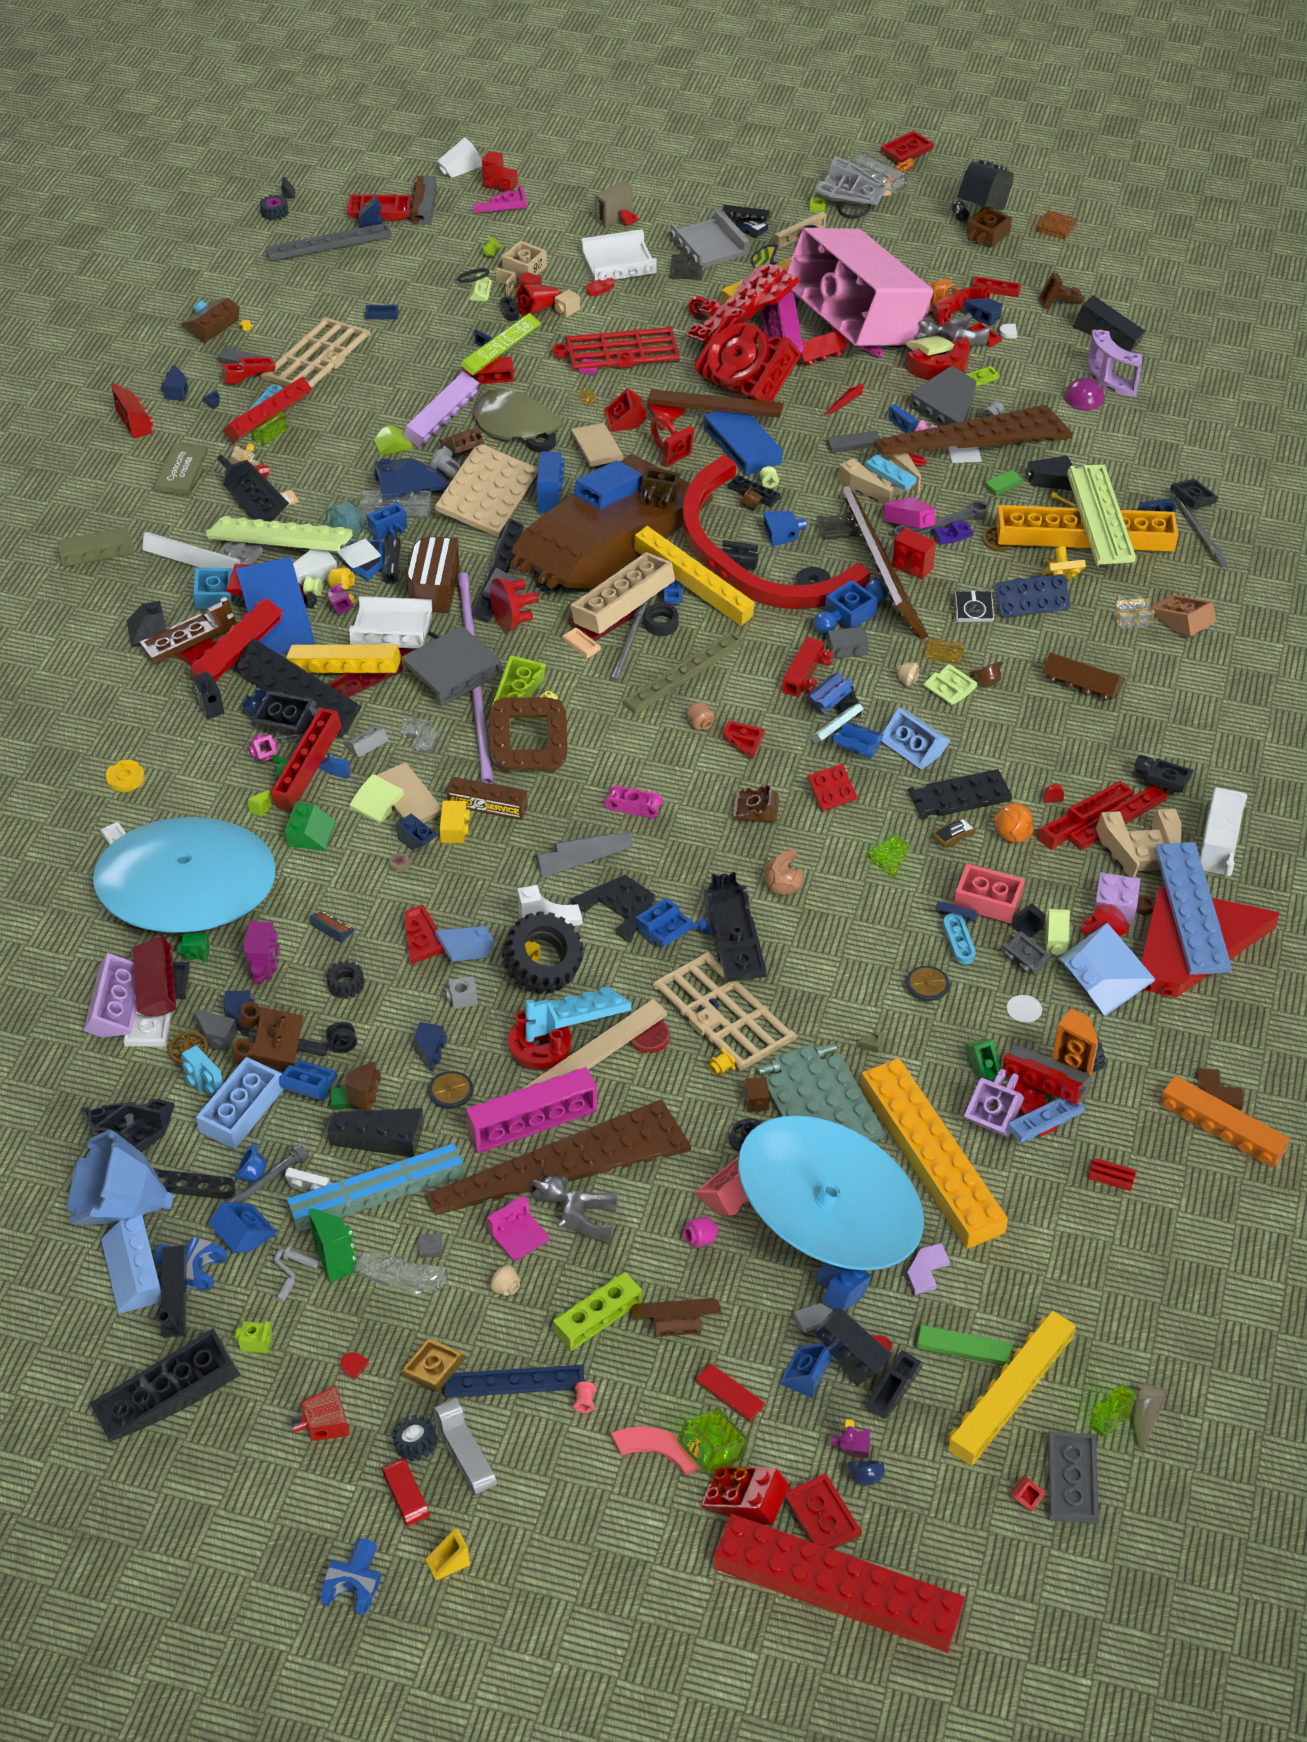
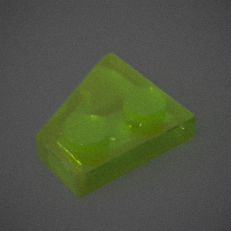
M895 834L868 851L867 858L894 879L899 867L903 864L904 857L907 856L910 850V844L898 834Z

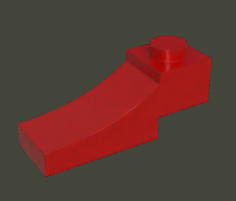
M239 357L238 363L222 364L221 376L226 384L235 385L236 383H242V380L249 376L267 371H275L276 364L271 357Z

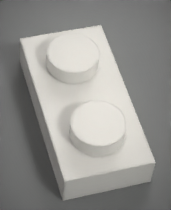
M288 1168L285 1174L288 1184L298 1190L304 1188L312 1191L331 1184L329 1178Z

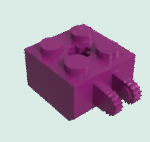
M249 921L243 951L245 953L248 976L255 984H263L264 980H272L273 972L277 971L276 956L280 955V944H277L278 931L274 929L273 922Z

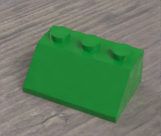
M313 1208L309 1209L314 1248L329 1282L354 1274V1264L357 1263L353 1252L355 1247L351 1239L353 1238V1233L350 1226H345L341 1217Z

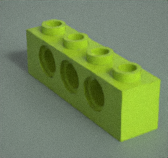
M626 1272L620 1276L613 1277L608 1284L602 1288H597L589 1297L575 1303L573 1308L565 1313H560L553 1321L554 1334L570 1351L574 1350L629 1312L633 1305L642 1303V1289Z

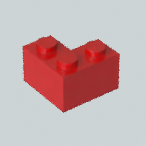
M488 151L481 160L483 187L504 192L510 190L512 192L518 184V170L503 167L502 153Z

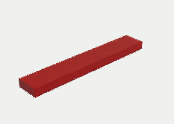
M1152 785L1108 812H1120L1126 825L1165 802L1168 795L1157 786ZM1100 816L1070 833L1068 840L1081 851L1099 841L1100 838L1096 826Z

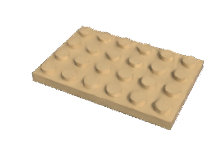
M483 444L474 447L435 505V510L495 537H499L504 530L507 520L513 516L538 477L539 469Z

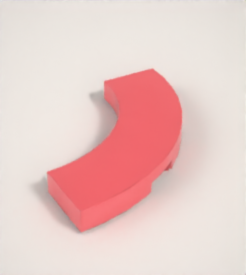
M631 1427L611 1433V1438L621 1456L634 1452H657L665 1455V1458L678 1466L684 1476L706 1467V1462L704 1461L703 1463L704 1459H702L701 1463V1460L695 1458L689 1451V1448L685 1447L684 1442L686 1440L683 1441L682 1437L669 1431L652 1427Z

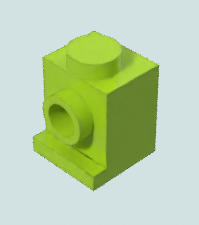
M243 1321L242 1328L238 1327L235 1335V1340L239 1342L240 1351L267 1354L272 1338L271 1324L267 1321L265 1324Z

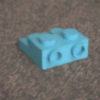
M195 1045L191 1049L185 1050L181 1055V1059L184 1062L182 1063L183 1071L186 1074L185 1081L189 1087H194L199 1093L205 1090L209 1096H214L223 1085L221 1071Z

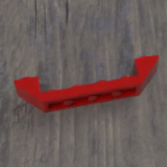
M989 285L965 287L933 303V319L939 325H944L950 322L952 313L964 308L966 300L990 298Z

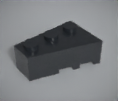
M840 1307L830 1312L815 1331L818 1338L857 1386L877 1374L891 1355L887 1349Z

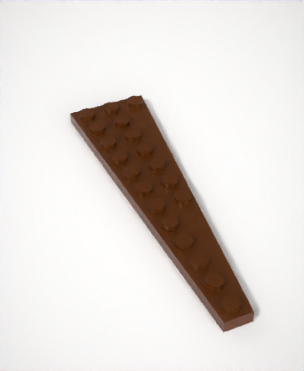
M1041 405L875 439L874 447L881 455L907 452L913 453L917 452L918 449L933 451L934 448L942 447L943 450H948L951 446H957L959 449L1012 444L1013 441L1028 443L1032 439H1036L1037 442L1044 441V438H1051L1052 440L1072 439L1073 432L1047 405Z
M849 485L843 488L845 493L843 498L848 504V509L853 514L852 517L857 523L856 526L861 532L860 535L870 552L869 555L875 562L874 565L884 582L883 585L888 591L887 594L893 602V607L897 612L902 613L901 616L906 624H911L910 628L915 635L919 634L922 639H925L929 635L922 621L918 618L910 598L904 591L905 588L889 557L880 545L881 542L876 536L875 530L870 524L859 499Z
M661 1099L427 1193L426 1200L433 1213L439 1215L463 1209L467 1206L479 1205L484 1200L492 1198L499 1200L503 1199L504 1195L525 1193V1190L536 1188L532 1183L533 1180L542 1182L546 1177H559L563 1175L570 1182L594 1176L595 1174L610 1172L612 1168L619 1166L626 1168L632 1166V1163L644 1160L646 1163L653 1161L655 1157L663 1155L669 1157L691 1151V1145Z

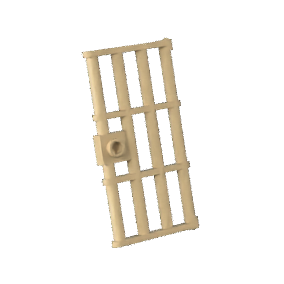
M324 317L307 335H304L286 354L281 356L275 363V371L263 372L260 376L263 380L288 386L302 376L305 378L313 370L319 371L308 382L312 388L326 374H329L333 368L337 369L345 361V357L350 355L351 351L366 337H369L371 333L369 330ZM327 325L332 327L320 339L313 338ZM340 329L345 331L333 343L327 342ZM353 333L359 335L346 348L340 346ZM307 343L312 344L299 358L293 357ZM320 347L326 349L313 362L306 361ZM286 362L293 363L279 376L273 375ZM299 366L306 367L292 381L286 379Z
M706 952L695 960L655 981L653 987L659 989L680 1010L683 1016L686 1015L689 1018V1024L701 1036L706 1035L711 1043H714L720 1049H726L730 1055H733L735 1058L734 1063L740 1071L797 1038V1034L782 1024L769 1011L766 1005L763 1006L740 984V981L727 982L723 986L718 987L704 974L698 966L707 963L725 980L722 966L714 959L715 957L710 952ZM689 971L692 972L711 992L702 996L682 975ZM675 980L696 1001L686 1005L666 984ZM735 989L756 1010L746 1014L725 993ZM718 997L740 1019L731 1024L709 1002V999ZM701 1005L704 1010L695 1014L693 1011ZM762 1015L784 1037L775 1041L754 1019ZM719 1025L724 1027V1029L718 1031L717 1033L713 1031V1029L717 1028ZM747 1025L768 1046L761 1051L758 1050L738 1029ZM731 1034L752 1056L743 1060L722 1038Z

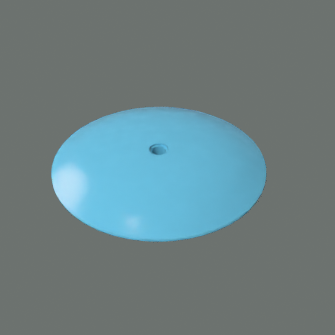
M180 817L149 823L119 837L100 856L94 870L93 881L94 889L100 902L119 919L154 931L193 932L227 924L253 910L271 890L275 879L276 867L268 846L249 830L218 819Z
M795 1115L774 1118L758 1125L750 1132L742 1144L739 1153L738 1169L741 1184L749 1202L762 1220L776 1234L796 1249L834 1266L854 1270H877L902 1262L918 1246L924 1229V1215L917 1191L896 1161L863 1135L832 1121Z

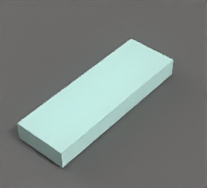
M861 704L850 706L813 734L811 739L814 743L822 741L862 711L863 707Z

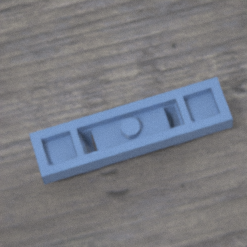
M1059 1098L1009 1122L1006 1129L1020 1143L1028 1142L1034 1139L1036 1135L1054 1126H1061L1067 1120L1083 1113L1086 1106L1081 1101L1076 1105Z

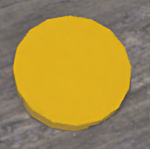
M121 760L113 766L112 764L107 769L105 778L108 786L114 791L129 792L142 785L145 773L143 767L138 762Z

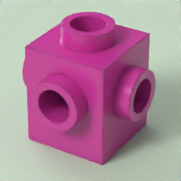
M264 733L253 736V741L249 742L248 751L255 760L261 759L264 762L272 759V754L277 753V744L271 735L264 736ZM260 744L264 747V750L262 752L259 748Z

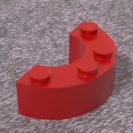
M968 338L952 341L954 344L953 349L944 355H927L922 350L908 352L906 369L914 376L928 381L950 366H954L964 373L969 364L970 342Z

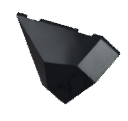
M150 1099L146 1104L137 1105L136 1101L109 1104L92 1110L89 1107L81 1108V1112L95 1136L108 1130L114 1131L142 1153L165 1135L174 1109V1102Z

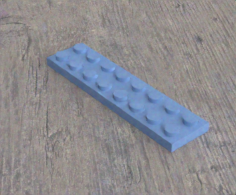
M1196 843L1156 844L1155 852L1189 974L1229 973L1232 968Z

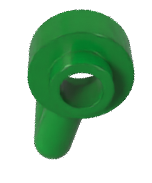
M276 755L273 756L272 762L278 764L275 774L276 780L279 779L290 759Z

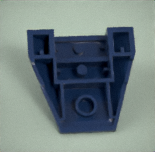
M412 457L397 460L384 458L374 463L373 476L375 481H380L382 498L405 496L406 492L414 491V494H419L422 489L435 491L446 489L449 486L444 473Z

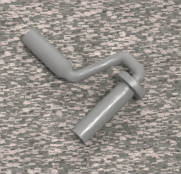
M291 1245L287 1249H280L274 1257V1262L290 1276L285 1281L276 1298L281 1303L285 1302L295 1284L296 1278L295 1273L280 1261L282 1254H284L283 1260L288 1261L290 1258L314 1269H318L321 1263L319 1260L294 1251Z

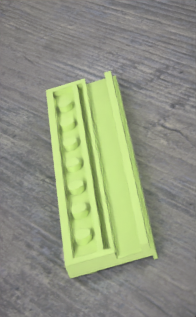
M1084 465V468L1076 469L1074 466H1070L1067 475L1096 565L1135 562L1136 556L1105 465Z
M224 516L211 529L206 530V535L208 539L340 551V546L345 545L352 537V529H345L344 527L331 528L326 525H299L294 522H267L261 519H235Z

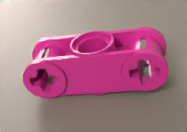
M618 785L610 788L609 797L604 801L605 807L611 811H619L647 818H656L658 808L663 804L662 796L657 793L624 788Z

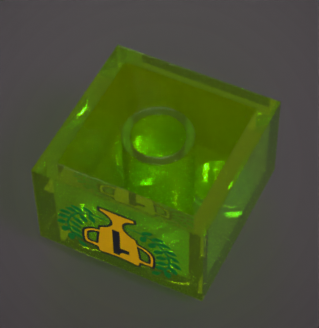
M718 1408L686 1419L677 1442L703 1471L708 1473L740 1461L749 1439Z

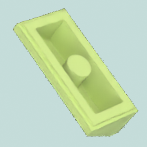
M485 277L472 282L469 300L488 301L492 280Z

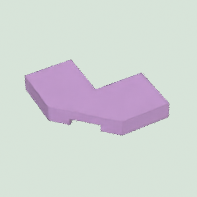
M942 1243L921 1248L908 1270L907 1278L915 1295L936 1290L937 1285L930 1270L949 1266L950 1261Z

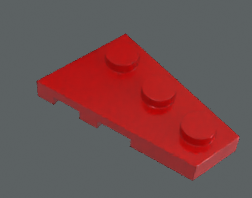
M424 905L406 910L405 920L410 965L446 952L435 935L438 929Z
M1017 1081L1013 1091L1021 1093L1024 1097L1018 1112L1021 1117L1046 1105L1045 1094L1042 1090ZM1054 1126L1038 1134L1037 1136L1041 1137L1051 1132L1056 1131L1057 1126Z

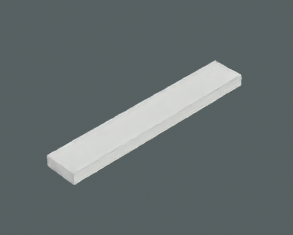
M145 532L143 536L142 550L196 567L232 568L233 570L234 564H240L238 559L153 533Z

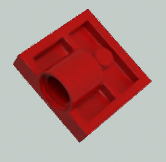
M843 763L809 774L806 777L821 812L856 801L858 798Z

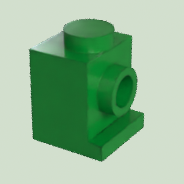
M183 933L182 942H178V953L183 954V959H203V962H208L210 951L208 934Z

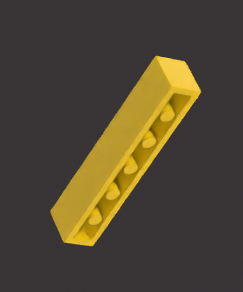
M398 644L292 645L286 659L308 673H396L401 662V655Z

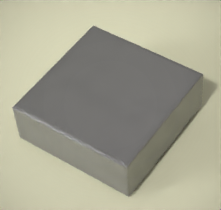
M441 1234L419 1235L420 1258L442 1257Z

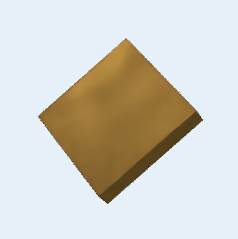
M428 1338L401 1370L403 1377L439 1392L466 1358L464 1353Z

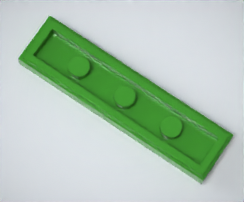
M921 1325L917 1348L1004 1366L1010 1362L1013 1343Z

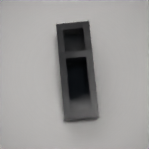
M901 1350L891 1368L888 1367L865 1408L886 1420L916 1379L923 1367L922 1361Z

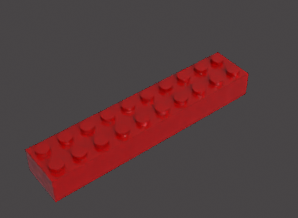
M731 1514L714 1555V1569L946 1653L949 1652L963 1611L965 1596L734 1514Z

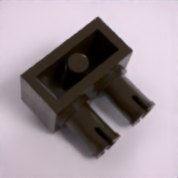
M646 467L642 478V504L646 505L648 500L647 506L651 505L652 499L655 496L660 497L659 507L663 508L665 503L664 509L668 508L670 500L677 499L680 490V473Z

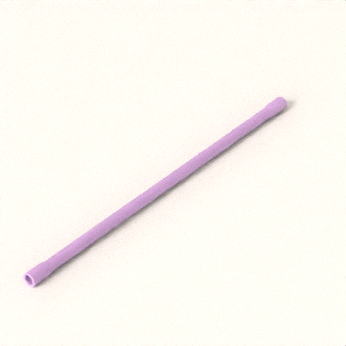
M462 572L458 575V584L461 593L464 627L475 636L469 593V577L467 573ZM480 685L472 690L481 763V779L484 783L493 784Z

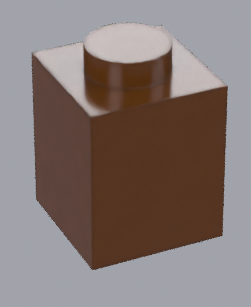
M767 1078L745 1079L744 1092L748 1112L769 1110L770 1096Z

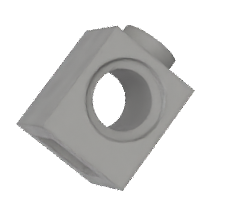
M473 976L448 980L449 989H446L447 1001L452 1002L453 1009L478 1005Z

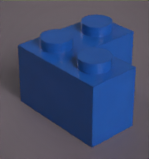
M823 1262L816 1282L827 1288L823 1299L825 1304L833 1309L840 1307L846 1311L864 1297L872 1275L865 1270L847 1269Z

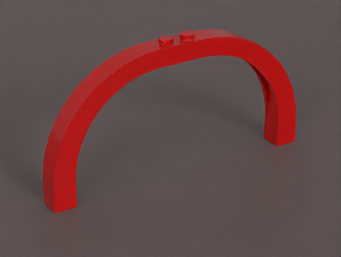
M724 454L702 469L688 487L683 504V530L687 543L697 558L710 571H713L748 598L779 608L812 609L824 607L826 596L851 580L863 588L870 582L871 572L859 562L834 578L810 585L779 584L751 574L707 537L699 520V512L706 498L715 489L736 476V463Z

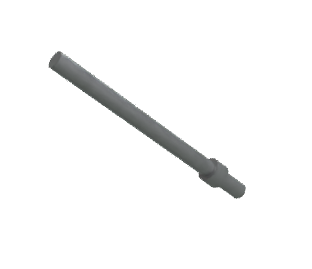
M1177 497V504L1210 550L1212 558L1217 560L1221 567L1226 566L1227 562L1222 556V551L1214 545L1185 501Z
M647 601L635 611L633 624L611 676L612 682H617L640 623L644 620V613L648 606Z

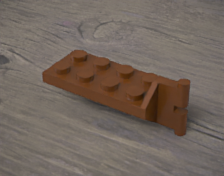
M224 597L220 603L208 608L205 612L140 641L142 649L155 664L164 661L174 654H179L189 647L196 646L206 639H211L217 634L220 635L229 631L234 624L237 625L234 614H231L233 611L228 598Z

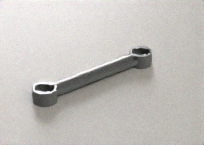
M981 500L971 503V508L935 519V525L921 529L905 525L897 526L894 530V539L905 528L923 534L932 531L934 528L950 525L951 522H959L969 518L985 519L988 513V504Z

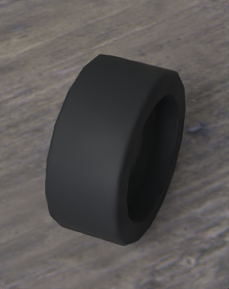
M666 603L650 605L644 613L645 629L656 636H667L674 633L679 626L677 609ZM664 616L670 618L671 620L665 623H659L653 621L652 619L655 617Z

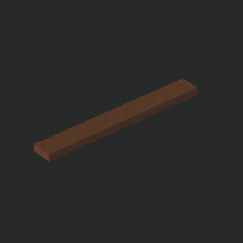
M651 389L648 397V404L777 418H781L784 403L655 389Z

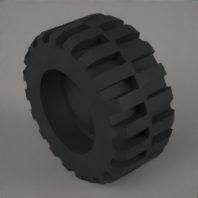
M543 911L537 912L535 916L533 913L526 914L524 918L517 920L503 943L501 957L504 958L502 962L505 969L508 968L507 975L509 978H514L516 985L525 986L524 990L526 991L536 990V994H542L544 991L548 994L554 993L556 989L561 990L566 984H569L578 971L584 955L582 952L584 949L583 942H579L581 936L578 931L574 932L573 929L575 927L572 923L567 924L565 922L566 919L562 916L560 918L555 917V913L549 912L548 915H545ZM530 940H543L550 943L557 950L560 962L553 966H544L536 963L528 955L525 943Z

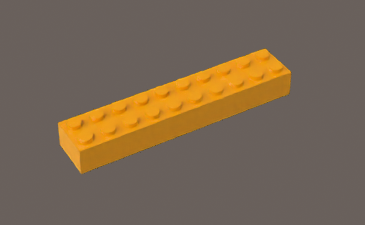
M998 505L996 517L998 544L1091 548L1078 508ZM1120 510L1133 550L1175 552L1178 539L1175 512Z
M900 1058L862 1072L860 1089L965 1248L969 1249L1005 1234L1008 1217Z

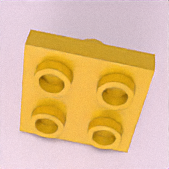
M1066 547L1055 548L1057 563H1050L1041 574L1042 577L1063 574L1066 579L1075 578L1086 567L1085 560L1068 561Z

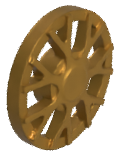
M991 526L985 530L983 541L990 549L1006 551L1014 546L998 544L997 532H995L997 530L996 526Z
M184 1032L177 1035L170 1042L169 1055L175 1063L182 1065L184 1062L178 1059V1057L185 1050L204 1042V1045L199 1046V1048L207 1055L209 1050L208 1042L200 1033ZM190 1037H196L195 1041L190 1040ZM183 1039L184 1041L179 1044L178 1041ZM173 1049H180L179 1052H172Z

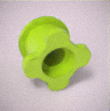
M489 236L487 244L482 246L483 252L489 257H494L499 248L502 249L503 246L494 237Z

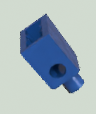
M792 511L764 512L763 527L772 547L797 540L798 530L806 529L807 527L805 518L795 519Z

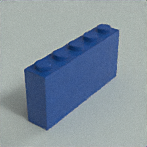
M720 411L704 415V429L746 476L757 473L765 467L782 464V448L775 443L773 438L765 432V429L751 415Z

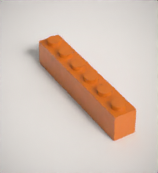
M1176 1075L1162 1092L1161 1106L1196 1124L1206 1132L1214 1134L1224 1142L1239 1148L1242 1152L1257 1158L1264 1164L1274 1168L1287 1150L1289 1137Z

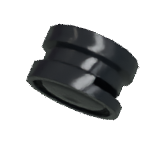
M336 1022L327 1028L326 1038L328 1040V1047L332 1052L346 1053L356 1047L357 1037L355 1035V1028L351 1023Z

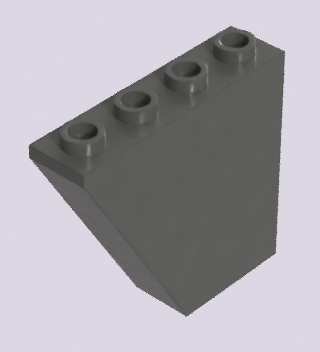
M950 366L911 393L910 406L941 426L967 421L975 397L977 381L954 366Z

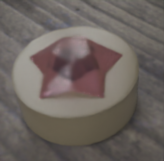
M403 853L394 854L390 858V868L394 872L401 873L410 867L409 857Z

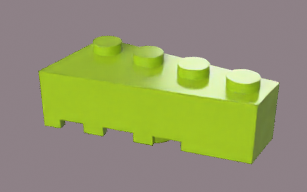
M510 655L494 702L507 697H531L544 680L546 664ZM509 718V725L514 718Z

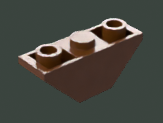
M370 1062L349 1072L345 1081L347 1102L365 1111H371L372 1103H376L378 1082L381 1081L380 1069H376V1062Z

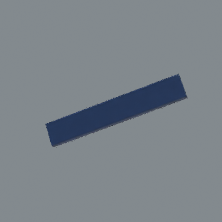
M584 1365L454 1373L445 1383V1398L575 1390L577 1383L585 1382Z

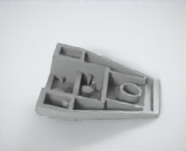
M835 156L830 165L829 173L824 182L821 181L819 183L816 194L830 201L878 205L887 189V185L853 163Z

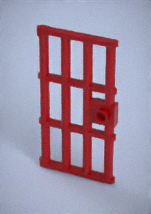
M672 326L609 333L601 332L587 335H565L573 371L592 367L618 366L619 368H629L635 366V364L680 361ZM669 334V336L640 339V336ZM627 337H635V338H636V339H631V340H620V341H609V342H605V339H616V338H627ZM601 340L598 343L571 345L572 342ZM660 343H671V344H672V345H665V346L642 347V345H649V344H660ZM638 346V348L607 350V348ZM603 349V351L573 354V351ZM673 351H674V354H667V355H656V356H645V355H644V354H651V353H662V352H673ZM605 358V360L575 363V360Z

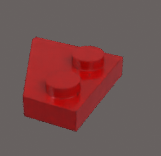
M728 720L723 731V739L750 759H753L763 739L765 729Z

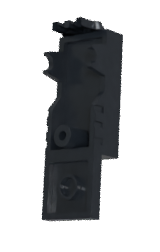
M731 872L729 875L724 873L720 876L712 874L708 890H704V904L717 959L721 961L725 981L732 982L767 977L755 922L749 909L747 886L739 885L736 881L735 872Z

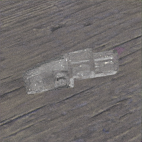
M367 1252L361 1253L354 1269L355 1273L377 1283L423 1294L425 1289L441 1291L448 1275L446 1267L406 1263L403 1257Z

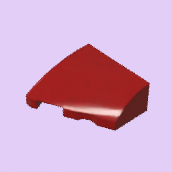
M647 402V408L654 417L657 415L664 416L671 423L675 422L676 418L681 417L685 413L682 407L654 405ZM658 422L657 427L660 431H664L665 425Z

